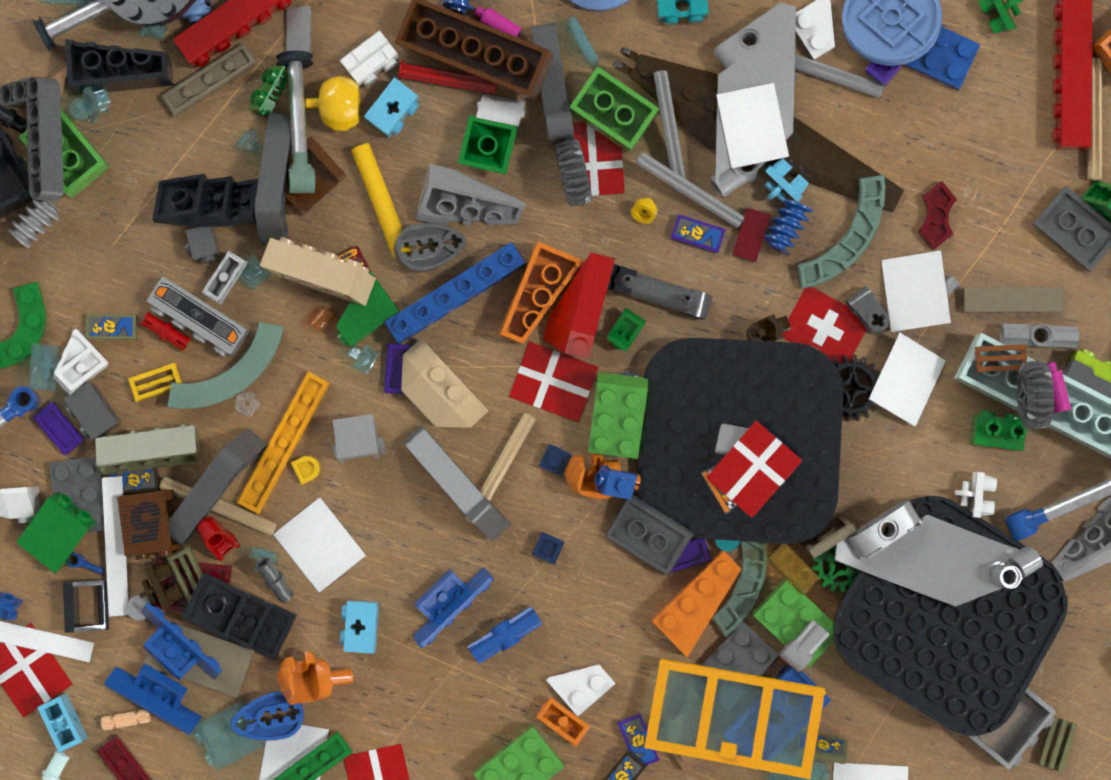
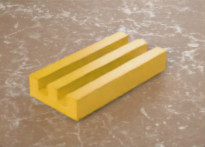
M177 363L128 378L135 402L169 392L171 385L139 395L138 391L174 379L176 383H183L180 378V372L177 369ZM169 370L173 372L169 376L139 386L135 384L137 381Z

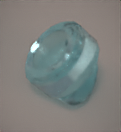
M250 129L237 142L236 147L242 153L247 149L254 154L260 153L262 147L256 140L259 134L254 129Z

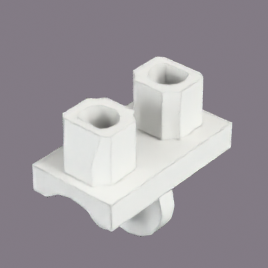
M972 472L971 491L969 481H963L962 491L955 490L954 495L961 496V506H968L970 497L969 511L973 513L972 517L981 518V515L994 514L995 503L994 501H984L983 491L995 492L997 478L985 476L983 472Z

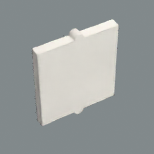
M483 93L481 102L477 103L478 111L476 118L519 126L521 117L525 115V111H523L525 102Z

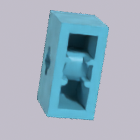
M394 77L365 114L364 118L388 138L392 134L396 136L404 127L402 122L407 115L412 116L419 108V97ZM390 106H392V107H396V106H397L399 112H398V113L392 112L391 115H390L389 107H390Z
M348 600L347 605L342 606L341 619L346 620L345 630H341L340 645L344 646V652L373 654L376 652L379 602ZM358 620H361V624L365 625V628L360 633H357V628H353V624L357 623Z
M67 693L37 707L59 753L88 739Z

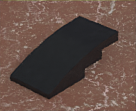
M204 173L159 181L152 220L154 223L199 227L236 226L256 223L255 200L259 178L235 182L232 176L208 179Z
M204 572L181 618L226 640L229 639L249 650H254L276 660L298 615L247 590Z

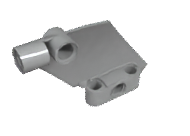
M779 3L722 42L713 51V55L725 69L718 74L717 94L774 83L785 139L787 140L793 134L796 7ZM745 40H753L755 44L748 46L743 42ZM717 100L716 173L710 177V181L716 193L721 198H725L744 183L754 181L758 175V170L765 162L751 164L750 166L753 167V170L750 172H744L741 167L731 168Z
M909 500L896 504L856 530L857 532L836 544L834 560L953 606L961 605L1002 588H1015L1023 578L1043 566L1040 555L1032 547H1024L1020 550L930 515L919 518ZM884 523L888 526V533L885 536L881 531ZM1005 571L1008 572V580L1006 582L1003 580Z

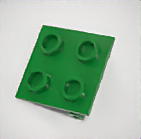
M272 65L271 68L267 67L261 76V81L263 82L259 90L255 89L249 98L251 104L248 109L256 110L258 114L264 117L269 112H272L276 103L268 98L278 101L279 99L271 94L272 91L281 95L282 92L276 89L275 86L284 90L288 83V72L284 71V66Z

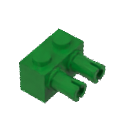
M981 410L980 415H973L970 445L1024 451L1027 428H1024L1020 422L1019 415L1005 414V418L995 417L996 412Z

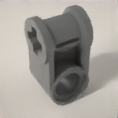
M864 286L845 301L851 312L871 334H881L888 327L890 322L888 314L867 286ZM874 318L882 319L881 327L879 325H872Z

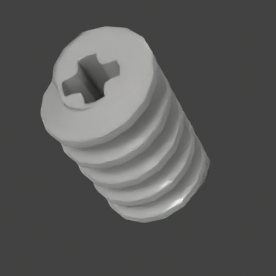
M32 200L35 208L32 209L26 206L25 210L28 215L25 216L19 213L20 223L13 220L10 221L14 229H8L9 232L25 247H31L29 238L34 241L39 239L36 231L41 234L46 233L43 224L48 227L53 226L50 218L60 219L58 211H62L53 201L42 200V202Z

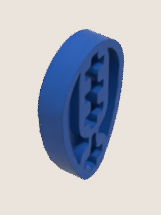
M281 691L262 695L243 706L231 718L230 727L234 733L249 739L265 741L286 739L293 736L300 729L304 718L303 707L301 703L293 704L292 708L298 710V714L294 715L293 720H291L290 716H285L282 718L281 723H279L278 719L270 720V725L266 726L265 722L260 721V717L264 716V711L272 715L276 713L277 708H280L281 712H286L289 710L288 706H290ZM240 716H243L244 720H255L254 723L246 725L244 731L240 727L235 726V723L239 722Z

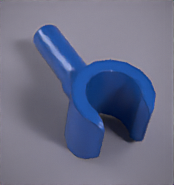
M80 553L71 554L78 558L76 565L67 562L69 567H83L102 574L104 570L86 561L84 555Z

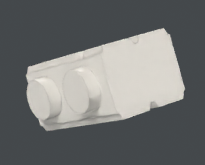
M379 30L342 58L340 62L354 81L359 84V87L362 85L367 87L377 80L378 77L376 75L383 69L385 72L391 70L397 64L396 59L399 56Z

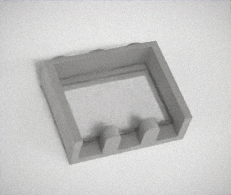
M1027 688L1014 713L1003 726L991 733L967 737L1009 770L1011 767L1015 768L1023 758L1021 754L1027 747L1031 748L1039 739L1037 736L1043 728L1047 729L1055 719L1053 715L1056 711Z

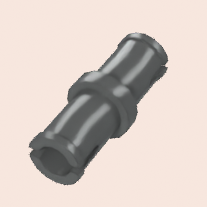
M261 558L256 563V569L264 577L267 588L273 590L280 602L286 603L290 601L294 594L284 581L285 577L282 572L277 571L270 558Z

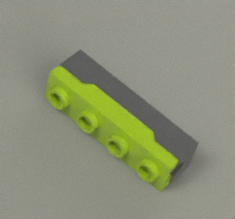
M1086 349L1072 352L1063 375L1111 399V362L1108 360L1101 362L1095 359L1096 355Z

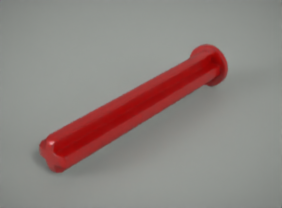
M403 60L400 64L398 80L405 78L495 94L497 90L496 85L472 75L405 64Z

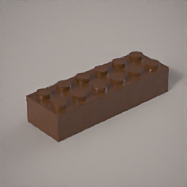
M411 0L395 43L404 49L534 101L538 97L554 58V54L546 48L425 0Z

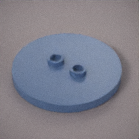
M846 0L842 11V29L851 48L862 58L886 66L907 64L923 56L936 42L942 25V8L939 0Z

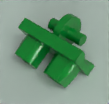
M980 0L978 3L984 14L997 8L1000 16L990 21L989 24L994 34H998L1006 30L1011 32L1017 29L1008 10L1011 9L1015 17L1022 14L1018 5L1023 0H1007V4L1003 0Z

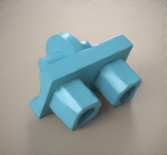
M781 158L772 166L769 164L764 169L778 183L776 186L770 180L765 183L764 186L770 190V193L766 196L769 200L776 196L783 202L787 198L781 192L784 189L798 202L809 183L800 174L789 183L784 178V175L792 166L784 158Z

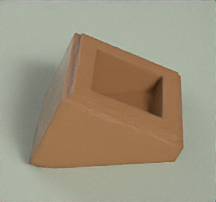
M64 67L52 79H56L59 82L60 97L66 101L70 88L68 87L67 67Z

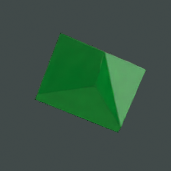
M469 115L458 164L507 175L518 126Z

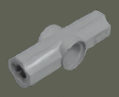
M1002 323L999 339L1000 343L1004 345L1027 344V346L1034 348L1076 349L1079 342L1078 327ZM1037 329L1041 330L1044 334V340L1041 343L1034 338V333Z

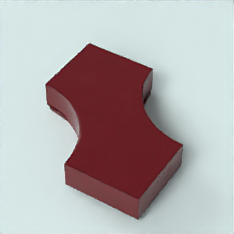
M943 181L939 182L922 196L927 213L923 226L917 232L932 250H935L954 235L949 226L948 217L950 209L957 199Z

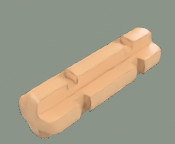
M143 709L137 713L132 711L116 714L114 717L112 715L101 718V726L106 731L114 729V727L122 728L138 723L144 724L151 721V715L149 711Z

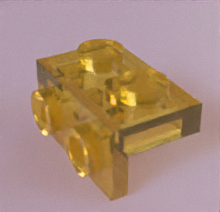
M787 544L779 545L768 554V561L801 595L807 593L819 579Z

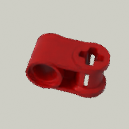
M206 517L196 526V530L207 549L219 561H223L224 556L235 547H241L234 534L214 517Z

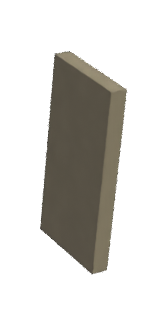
M176 623L182 629V634L187 639L196 641L200 645L201 651L207 657H213L219 663V668L222 670L214 680L199 665L195 664L182 679L238 698L255 651L229 640ZM147 653L144 664L172 675L155 658Z

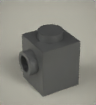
M197 227L185 230L188 242H185L186 252L189 257L192 256L193 260L200 261L201 264H207L216 261L215 257L221 256L214 227Z

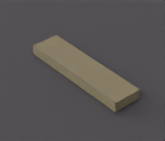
M243 42L162 94L161 97L173 116L177 117L251 70L258 63Z
M1064 287L963 288V313L1064 312Z

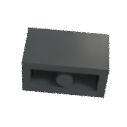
M92 382L86 383L64 399L67 403V406H65L67 412L73 419H78L81 424L79 429L87 439L95 440V438L103 437L122 424L97 386Z

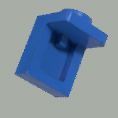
M601 465L600 471L595 476L596 489L603 495L631 500L637 475L631 472L611 469L607 465Z

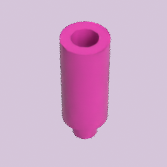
M478 6L474 12L476 16L481 18L480 23L519 37L522 32L521 27L490 7L485 10Z
M1055 362L1048 363L1047 365L1052 374L1055 399L1053 414L1071 410L1062 370L1057 371Z

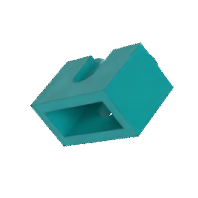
M656 0L658 22H663L664 25H676L678 20L688 19L690 24L702 23L703 19H707L709 14L708 0ZM684 1L688 4L689 9L679 11L676 8V3Z

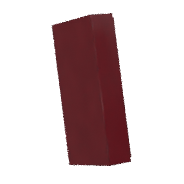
M747 207L732 253L733 256L756 263L771 217L770 214Z

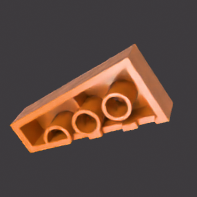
M539 241L534 243L497 335L518 344H524L584 260Z
M721 550L651 619L686 657L689 656L741 571V568Z

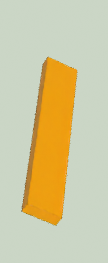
M307 372L237 501L238 504L256 514L261 513L331 383Z

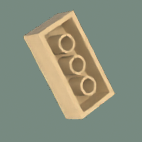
M280 237L279 241L270 238L260 267L279 278L366 306L376 279L368 273V268L360 266L359 262L351 259L341 260L338 258L339 256L324 251V254L317 252V249L305 244L298 246L294 244V241L284 237Z

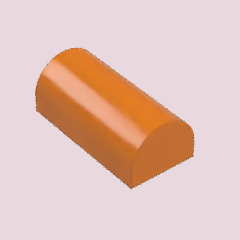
M551 697L547 699L535 716L536 719L574 747H577L591 727Z

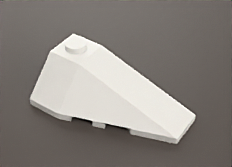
M39 487L0 489V516L9 519L18 518V523L31 522L40 510Z

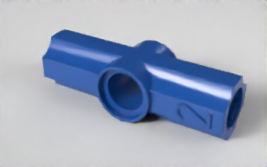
M531 606L510 620L506 619L489 630V633L468 645V648L475 660L480 664L502 650L503 652L521 641L523 636L543 624Z

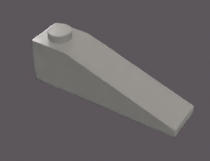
M430 164L423 182L416 220L439 225H448V222H463V225H471V222L484 221L488 225L518 224L525 207V202L456 170Z
M1111 497L1102 502L1097 508L1099 512L1090 522L1087 520L1082 526L1084 528L1076 539H1071L1052 561L1065 582L1111 562Z

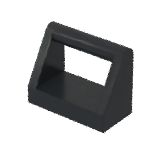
M107 580L63 582L65 633L109 630ZM97 585L99 625L80 626L79 587Z

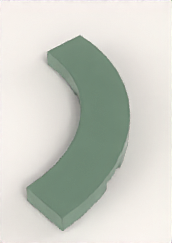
M884 175L858 179V205L849 229L841 240L825 254L808 262L797 264L800 289L816 286L832 279L849 268L866 250L877 231L884 207Z
M259 322L254 340L245 355L233 367L221 375L196 383L172 382L167 407L179 409L206 407L227 400L243 391L262 374L270 363L281 340L284 326Z
M741 541L742 563L736 586L726 602L712 616V619L725 637L745 620L759 598L767 571V543Z

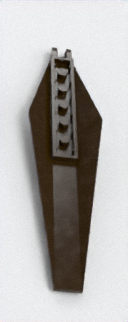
M622 47L620 53L635 61L636 64L632 69L621 61H615L613 64L614 68L629 75V78L635 81L657 103L658 98L653 74L656 71L666 70L675 119L704 146L716 150L718 74L643 54L639 55L626 47ZM793 116V134L786 140L789 157H784L792 168L785 175L795 178L800 174L808 183L858 200V179L880 176L881 174ZM780 159L766 161L763 167H767L769 164L772 166ZM886 177L883 209L894 212L904 189Z

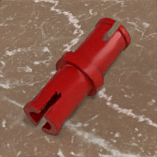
M150 312L145 315V320H142L140 324L158 335V339L161 341L166 340L182 352L188 346L187 343L191 341L190 337L174 329L173 324L163 322Z

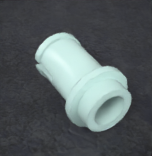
M55 750L46 770L42 771L43 776L41 778L43 780H60L59 776L70 757L63 752L59 753Z

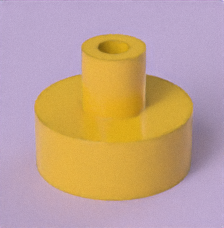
M638 199L631 209V215L636 221L649 224L655 219L658 210L652 199Z

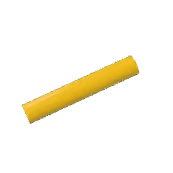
M370 143L362 144L353 148L351 152L393 259H395L394 243L397 236L403 231ZM406 245L401 249L402 253L409 254L412 252L411 248L408 249Z

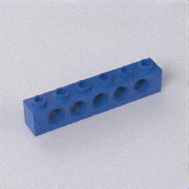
M511 242L386 320L385 323L396 341L402 344L525 266V262Z

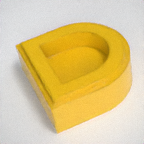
M304 456L291 462L301 485L316 479L321 470L318 460L311 456Z

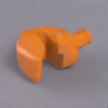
M592 453L591 467L585 472L584 458L581 455H576L570 459L565 471L567 484L572 492L593 499L611 498L613 496L603 495L596 489L595 476L600 471L601 465H607L611 469L621 471L619 461L604 460L602 454ZM636 474V483L640 484V475ZM636 483L634 490H638L639 485H636Z
M306 651L302 661H294L293 657L285 658L281 662L279 672L276 674L281 693L290 705L323 700L331 695L332 686L353 683L351 668L330 671L328 662L317 658L312 651Z

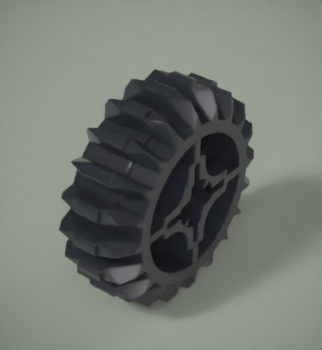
M846 355L841 356L842 364L836 358L833 359L832 362L836 365L838 371L843 368H849L843 386L849 385L851 381L854 383L853 386L855 385L856 388L862 389L851 392L850 396L847 393L848 391H845V388H843L845 408L843 407L844 421L849 422L851 414H853L855 421H859L860 412L864 418H868L867 408L872 412L877 410L869 397L877 382L875 377L881 374L880 370L873 373L870 371L875 365L873 362L865 367V357H862L859 363H857L856 355L851 356L850 362H848ZM856 369L866 376L870 387L859 383ZM858 394H869L862 406L852 409L855 397Z

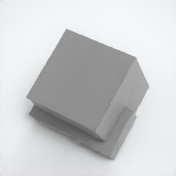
M373 414L333 420L336 445H333L334 456L340 464L345 463L347 459L373 455L375 458H380V454H386L385 442L383 438H379L378 426Z

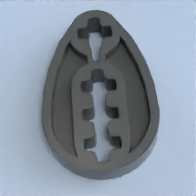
M428 223L414 224L406 227L397 236L394 243V254L396 260L404 269L413 273H423L443 266L456 257L465 247L466 238L461 232L447 226ZM452 237L455 241H459L456 248L452 244L443 245V243L451 240ZM430 241V244H435L436 246L432 252L428 248L421 251L420 254L415 250L409 256L401 252L404 245L410 249L416 243L422 247Z

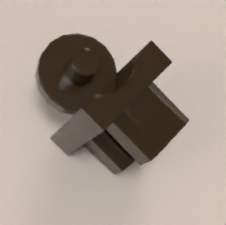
M775 314L751 324L747 329L746 335L748 340L777 341L783 338V332L791 330V326L786 315L776 319Z
M169 563L159 566L152 565L145 568L149 580L141 582L145 591L139 594L140 599L147 596L151 605L159 600L162 609L165 610L175 606L174 603L184 597L179 584L169 589L166 587L164 580L174 576Z

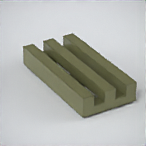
M187 547L167 557L188 603L192 595L175 559L179 558L195 591L198 584L184 555L187 554L199 580L203 575V571L191 547Z
M1055 717L1047 729L1037 764L1063 772L1078 724ZM1057 723H1059L1060 728L1055 740L1049 762H1047L1045 760L1049 751V747L1053 738ZM1066 726H1068L1069 728L1058 760V764H1055L1062 743V739L1066 730Z

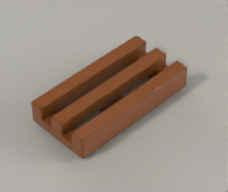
M1027 344L974 347L976 372L1019 370L1022 363H1026ZM1020 350V355L981 357L980 353ZM1020 360V365L981 367V362Z

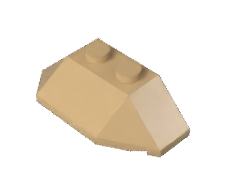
M422 339L418 340L403 354L402 392L435 427L471 428L489 411Z

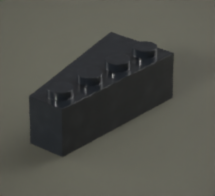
M65 39L68 87L75 96L174 85L172 61L166 52L138 48L127 49L116 45L104 46L93 42L82 43Z

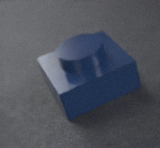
M549 444L539 467L562 476L572 454Z
M542 532L532 555L555 565L565 541Z

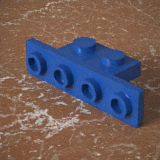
M482 568L467 584L449 569L414 603L429 619L413 635L419 647L424 648L427 644L432 643L437 634L444 627L449 626L462 610L468 608L479 593L488 589L494 578L485 568Z
M149 603L144 606L141 613L158 628L142 646L153 658L179 681L195 664L199 665L214 680L219 676L222 671L219 668V663L213 657H207L201 651V647L196 641L187 639L182 634V629L176 623H170L164 617V613L159 607L151 606Z
M144 664L140 669L137 678L116 667L105 680L104 685L188 735L192 733L201 720L200 715L181 705L188 688L147 664Z

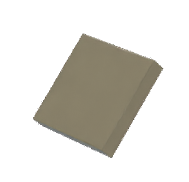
M838 516L830 521L819 534L809 540L800 542V544L808 554L816 558L857 531L852 523L844 517Z

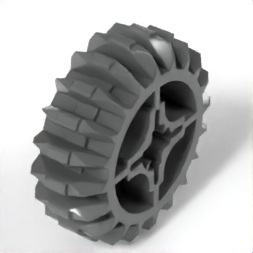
M566 139L556 143L555 151L567 203L572 207L591 202L592 193L580 142L577 139Z
M1029 361L1022 363L1016 382V400L1020 422L1024 428H1031L1033 430L1048 428L1052 422L1055 400L1050 368L1046 362Z

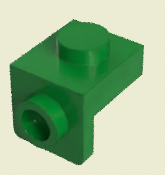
M625 308L606 336V339L609 340L614 348L627 351L647 321L628 308Z

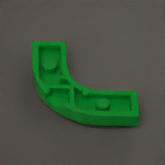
M39 282L13 288L20 322L17 331L12 337L0 343V370L26 360L36 351V347L42 337H44L47 326V312Z

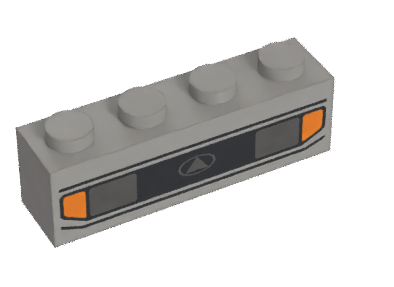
M164 276L161 277L147 299V302L152 304L150 308L152 311L162 317L166 313L173 318L171 323L182 330L188 327L194 331L192 334L194 338L204 344L206 340L210 341L215 345L213 350L225 357L228 353L234 356L250 332Z

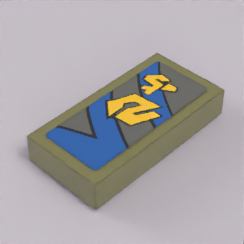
M86 314V339L137 340L138 315Z
M800 731L796 736V756L803 757L807 732ZM818 734L814 759L845 764L847 760V739Z

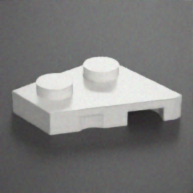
M816 0L796 12L795 34L812 60L818 59L835 47L830 0Z
M75 329L55 369L53 378L70 395L108 366V362Z
M599 664L550 676L546 679L577 716L583 713L615 684Z

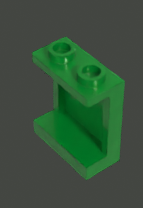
M57 492L48 497L16 543L53 573H57L67 565V562L70 561L68 558L86 533L96 525V521L92 519L89 512L73 504L69 496Z

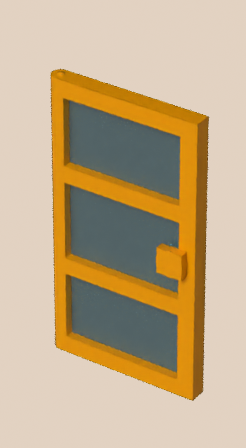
M661 658L644 748L811 780L826 688Z

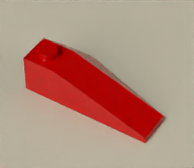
M590 252L571 284L550 313L543 337L544 341L565 354L589 360L615 258Z

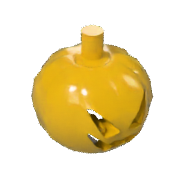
M341 75L331 77L321 86L319 98H306V108H319L323 124L332 130L347 131L355 127L360 121L359 84L349 77Z

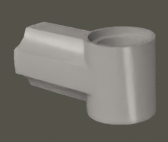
M811 620L798 637L792 639L784 647L779 656L799 673L808 665L813 658L812 654L830 634L814 620Z

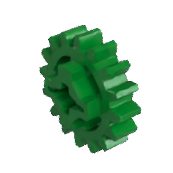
M835 546L816 558L812 557L811 559L816 561L817 565L812 566L811 570L818 571L814 578L816 580L823 579L822 587L830 584V591H835L836 587L839 586L840 591L845 592V585L850 587L859 571L856 568L853 570L851 566L841 563L844 566L842 570H834L836 567L833 563L834 555L829 551L835 549ZM823 560L827 562L828 568L825 573L822 567ZM840 575L848 577L843 581H833Z

